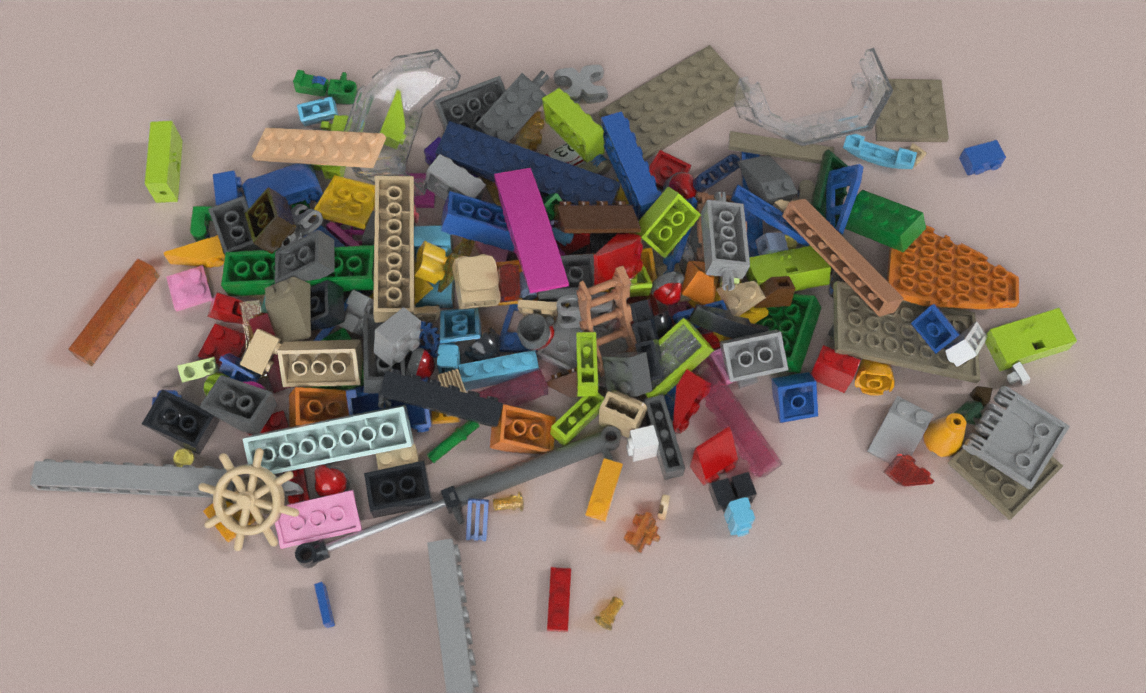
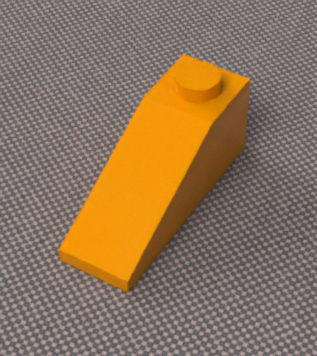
M218 235L164 252V256L170 264L196 267L203 265V267L212 268L222 266L225 261V253Z
M603 459L585 514L587 517L606 522L622 470V463Z

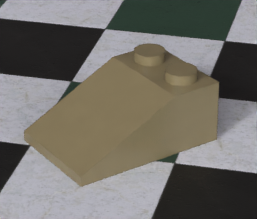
M293 276L265 288V306L275 336L281 339L280 344L311 337L310 284Z

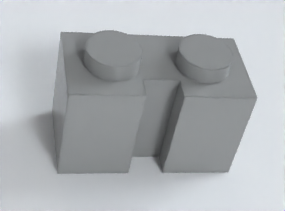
M352 290L346 302L349 305L346 311H344V322L338 325L363 337V315H374V299Z

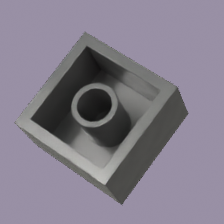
M616 352L602 357L608 391L616 390L630 397H637L652 391L646 352Z

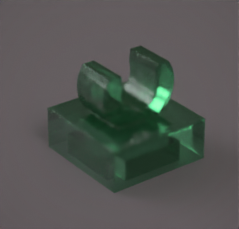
M966 401L954 413L962 415L967 424L975 425L973 417L980 419L982 417L980 411L984 407L981 402Z

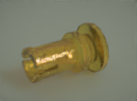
M521 491L518 492V496L511 494L510 497L494 498V511L506 509L514 511L516 508H520L521 512L524 511V498Z
M613 596L606 609L600 612V616L594 617L596 623L602 628L611 631L613 628L611 623L615 622V616L624 605V602L618 597Z

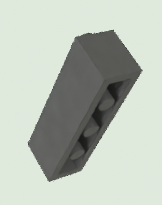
M660 395L644 399V404L647 406L645 415L648 426L654 425L659 442L657 457L664 480L683 476L685 465L664 396Z

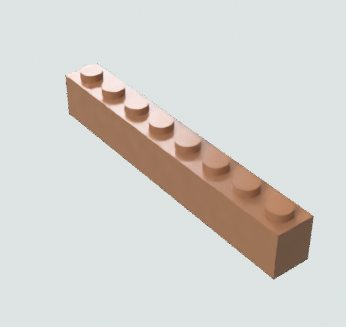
M806 199L789 202L782 217L879 317L894 313L904 298Z

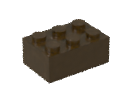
M269 187L245 212L253 243L270 254L279 249L283 241L295 231L296 225L287 199Z

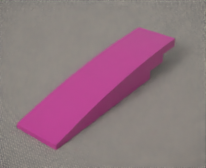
M531 168L494 174V180L499 191V199L503 208V216L529 292L535 293L569 286L556 240Z

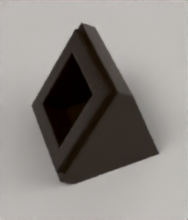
M976 386L969 394L981 410L990 402L993 388Z

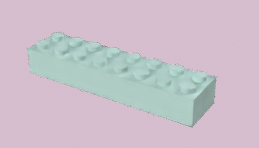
M406 404L250 435L243 438L248 464H253L255 451L261 448L264 451L261 466L270 470L273 474L411 447L414 444Z

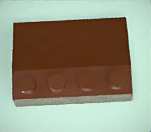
M617 200L615 204H608V201H597V204H589L590 201H578V204H571V201H560V204H554V227L563 233L641 232L632 205L626 204V201Z

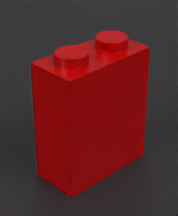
M823 345L810 374L816 382L845 393L856 374L861 360L846 354L835 353L834 349Z

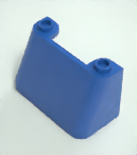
M296 163L255 178H249L242 185L248 208L252 206L268 187L287 199L288 205L306 200L307 204L311 203L310 200L318 203L323 195L312 164Z
M428 377L421 379L422 381L429 382ZM364 386L346 390L349 416L384 409L378 406V393H364ZM391 400L390 407L404 405L406 403ZM406 404L410 427L417 429V432L429 431V427L433 426L431 410Z

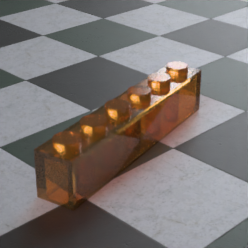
M137 258L68 350L77 359L91 367L94 365L160 277L155 268Z

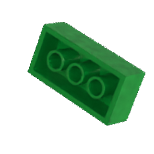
M861 190L855 198L845 229L904 252L926 229L923 212Z

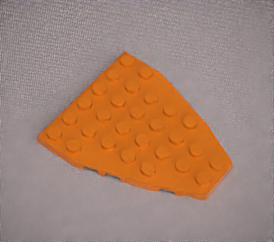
M926 225V229L904 252L889 247L886 281L905 301L921 306L935 304L937 307L964 309L1016 308L1019 303L1018 276L1007 271L999 264L993 266L987 262V256L963 243L956 245L950 240L951 237L945 235L943 238L933 233L935 229Z

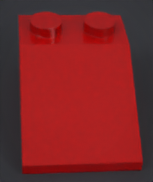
M618 233L594 255V286L612 279L618 267L624 266L629 279L634 278L642 270L641 253L643 244L641 243L640 235Z
M729 426L695 447L690 468L703 486L707 483L716 482L721 474L724 472L728 474L736 468L738 456Z

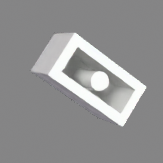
M654 425L630 430L626 449L628 456H632L633 462L656 457L659 442Z

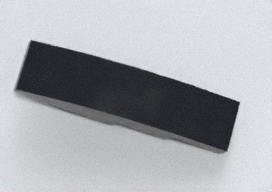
M650 299L629 304L634 321L632 327L637 342L635 344L636 351L647 353L651 381L664 378L660 345Z
M696 304L688 318L689 322L732 339L770 331L767 326L751 323L749 318L733 316L730 310Z

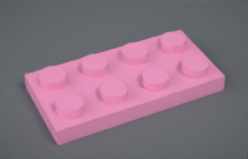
M354 490L285 505L298 509L299 515L293 517L281 514L279 520L275 523L280 549L362 530Z

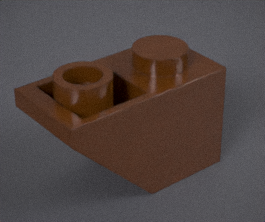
M789 276L771 277L760 285L766 298L756 304L754 308L791 306L795 286Z
M577 366L568 369L569 373L563 375L562 372L551 375L550 380L546 381L548 387L567 397H577Z

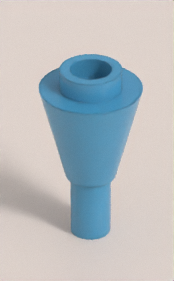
M555 227L552 228L556 241L565 247L567 244H571L574 237L573 233H563Z

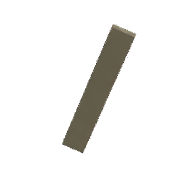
M733 131L729 133L728 150L821 164L824 151L829 149L834 153V147Z

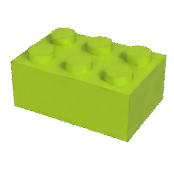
M667 187L639 220L641 232L634 233L640 235L646 244L666 258L700 218L701 214L678 192Z

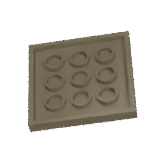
M871 80L876 141H948L942 80Z
M980 433L977 434L985 440L988 438L980 435ZM964 449L948 462L956 472L1009 521L1063 467L1052 456L1034 486L1029 490L980 457L972 455Z

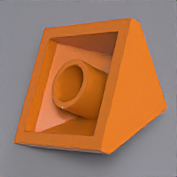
M689 261L681 294L700 305L713 303L715 301L719 276L706 275L705 262Z

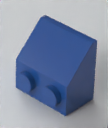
M935 304L931 305L911 323L935 354L960 336L959 332Z
M809 372L771 378L772 394L780 423L818 417L817 384Z

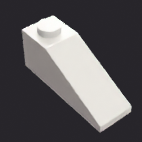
M977 321L949 344L945 350L948 360L952 363L954 362L956 367L977 356L988 337Z

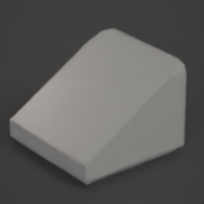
M291 481L282 484L284 497L304 493L298 484Z

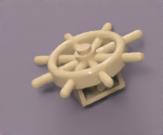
M261 448L256 449L253 464H245L238 467L233 466L227 454H220L219 459L227 472L219 479L216 486L200 483L198 486L200 491L213 494V505L216 512L215 516L205 521L204 526L211 528L221 522L230 531L237 533L234 543L235 551L242 549L245 535H255L262 532L269 544L273 547L276 546L278 540L270 527L279 520L281 514L293 517L299 515L298 509L284 505L285 498L282 484L293 478V472L287 471L281 476L276 477L270 470L262 467L261 462L264 451ZM240 474H250V477H249V476L240 477L239 475H240ZM231 481L236 486L235 491L227 490ZM225 498L232 499V502L235 504L227 508ZM242 509L240 521H237L232 514ZM250 511L258 523L257 525H247ZM262 514H269V516L265 520Z

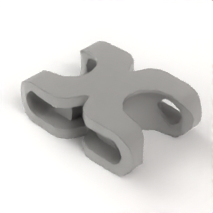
M601 65L584 66L580 73L574 68L559 69L554 73V81L557 85L570 87L567 90H563V92L568 93L574 103L579 104L582 98L589 104L603 102L608 98V91L604 86L592 84L603 78L604 70Z
M303 204L293 207L290 211L296 228L294 233L284 241L289 240V245L301 239L303 235L311 234L323 222L321 213L314 209H309ZM303 209L304 213L298 215L299 211ZM316 215V220L313 223H309L308 220L311 216Z
M608 292L596 293L594 295H591V298H597L599 296L607 294ZM577 294L560 297L556 305L559 312L557 317L558 324L562 328L580 327L579 321H581ZM613 300L608 301L607 304L590 308L591 319L598 317L600 313L612 311ZM569 303L571 307L564 308L562 304ZM565 316H572L570 321H563L562 319ZM612 319L599 325L609 324L612 321Z

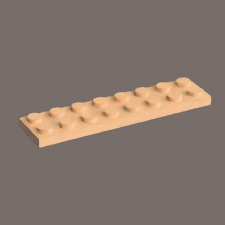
M265 128L252 157L255 161L374 168L386 137L383 133Z

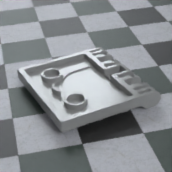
M567 303L564 308H569L571 305ZM565 316L562 319L563 321H570L572 316ZM613 319L607 329V324L594 326L593 331L596 332V339L613 333L618 321ZM556 320L553 325L555 330L553 339L546 347L539 349L536 356L568 372V369L577 366L576 332H582L580 327L562 328ZM622 337L598 346L602 357L616 352H625L629 348L626 339ZM598 372V388L604 391L607 387L605 376L601 378Z
M1001 386L994 397V401L1002 407H1007L1006 410L993 403L989 404L988 410L980 418L979 424H976L974 427L976 432L988 438L985 440L971 433L968 437L969 439L965 441L962 447L970 454L980 457L1030 490L1070 426L1009 387Z

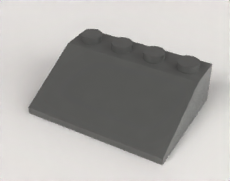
M498 76L436 99L433 105L444 130H446L449 121L473 129L475 124L501 97L506 89L501 77Z

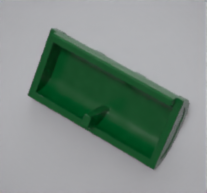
M829 149L823 152L811 200V205L825 219L826 186L829 171L848 167L846 163ZM847 187L835 189V206L843 205L844 197L847 195ZM840 214L835 215V227L839 220Z

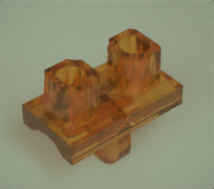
M646 512L645 515L636 513L632 523L634 526L639 527L637 532L629 530L625 534L624 540L626 543L631 545L638 553H642L645 545L651 546L652 541L659 542L661 539L657 534L659 527L655 526L657 521L652 517V513Z

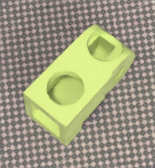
M215 357L177 366L182 383L219 372Z

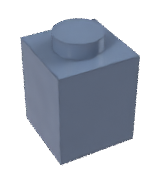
M765 233L755 240L759 256L788 250L784 233Z

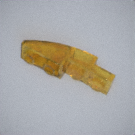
M537 111L526 122L515 145L537 151L538 144L542 142L540 129H544V119H541V111Z

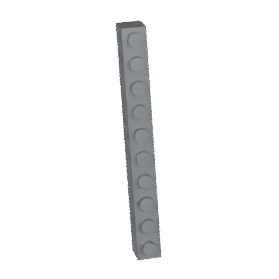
M44 459L43 461H35L30 485L37 490L213 498V494L200 491L198 489L199 484L205 483L216 486L219 479L227 471L225 467L215 469L212 466L195 468L191 465L175 467L171 464L155 466L150 463H144L143 466H139L129 462H124L123 465H116L108 461L103 462V464H96L93 461L76 463L72 460L56 462L52 459ZM233 481L230 482L227 490L235 491L236 486Z

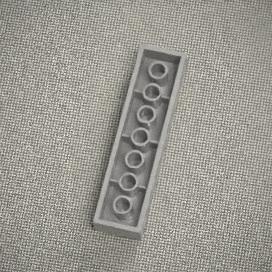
M452 538L428 542L446 693H476L475 687H479L476 671L472 669V666L476 665L473 649L469 648V645L473 644L470 628L466 626L467 623H470L467 606L463 604L467 602L464 585H461V582H464L463 570L461 569V564L458 565V562H461L460 549L458 544L454 545Z

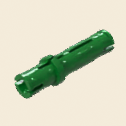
M467 421L460 428H455V432L426 454L427 457L435 464L461 441H466L467 437L478 429L480 425Z

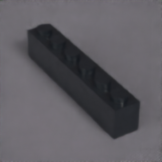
M396 369L384 372L378 393L380 397L493 428L498 425L503 403L498 402L499 399L496 397L487 396L486 399L479 397L480 393L470 390H468V393L461 392L457 386L449 385L448 388L440 386L441 382L429 380V382L422 381V377L410 374L409 377L401 375L402 371Z

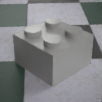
M406 308L400 309L375 329L374 353L390 367L396 362H401L408 352L414 351L419 346L421 320Z

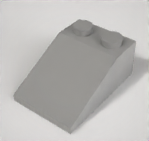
M897 396L867 452L903 471L934 414Z

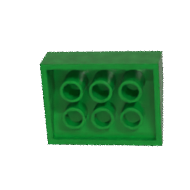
M794 294L791 306L765 307L768 310V315L755 323L767 326L770 331H781L788 366L786 372H801L822 309L814 295Z

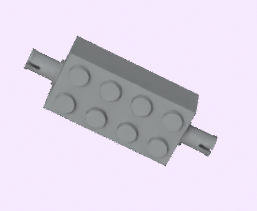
M721 191L714 194L715 200H707L701 211L706 275L721 276L723 290L726 291V286H728V291H731L735 288L734 278L743 279L750 267L744 204L726 202V193L722 192L721 197Z

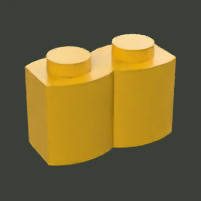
M424 241L417 251L414 276L432 284H436L438 280L441 281L445 275V270L443 269L447 260L445 249Z

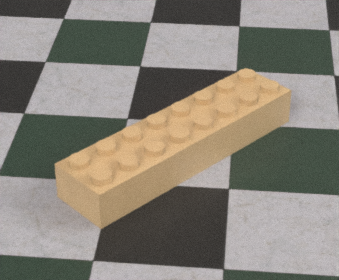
M375 176L374 321L385 322L403 307L414 315V176Z

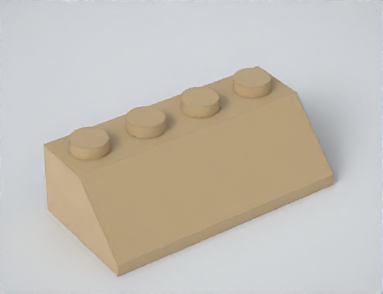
M361 340L283 342L277 350L283 387L361 384L363 364Z

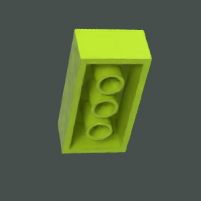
M558 88L542 98L545 122L586 163L592 161L597 155L605 153L604 130L602 126L596 124L592 117L581 109L578 103H574L568 93H564Z

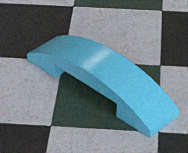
M851 132L847 133L843 148L852 155L884 167L913 169L917 152L904 148H899L898 151L866 142L864 141V136Z

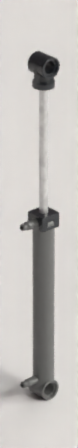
M607 426L599 433L456 488L453 485L440 490L443 499L327 544L324 538L310 544L303 543L296 548L295 558L303 567L312 568L318 562L330 558L329 551L443 507H447L449 514H454L458 524H463L464 519L461 510L462 506L468 505L469 498H486L599 453H602L605 459L613 461L610 451L616 450L619 447L621 433L615 426ZM611 435L614 436L616 440L608 441L606 437ZM306 552H312L309 559H303V555Z

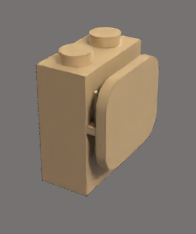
M493 255L460 256L454 259L452 270L459 309L498 306L501 299L498 286L499 276Z
M608 391L599 409V425L605 428L607 426H615L619 429L622 436L629 438L630 430L641 428L643 418L647 412V406L643 402L619 391Z

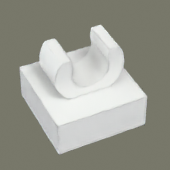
M1020 362L1014 364L1012 368L1013 373L1007 375L1010 385L1020 381L1022 386L1030 383V377Z

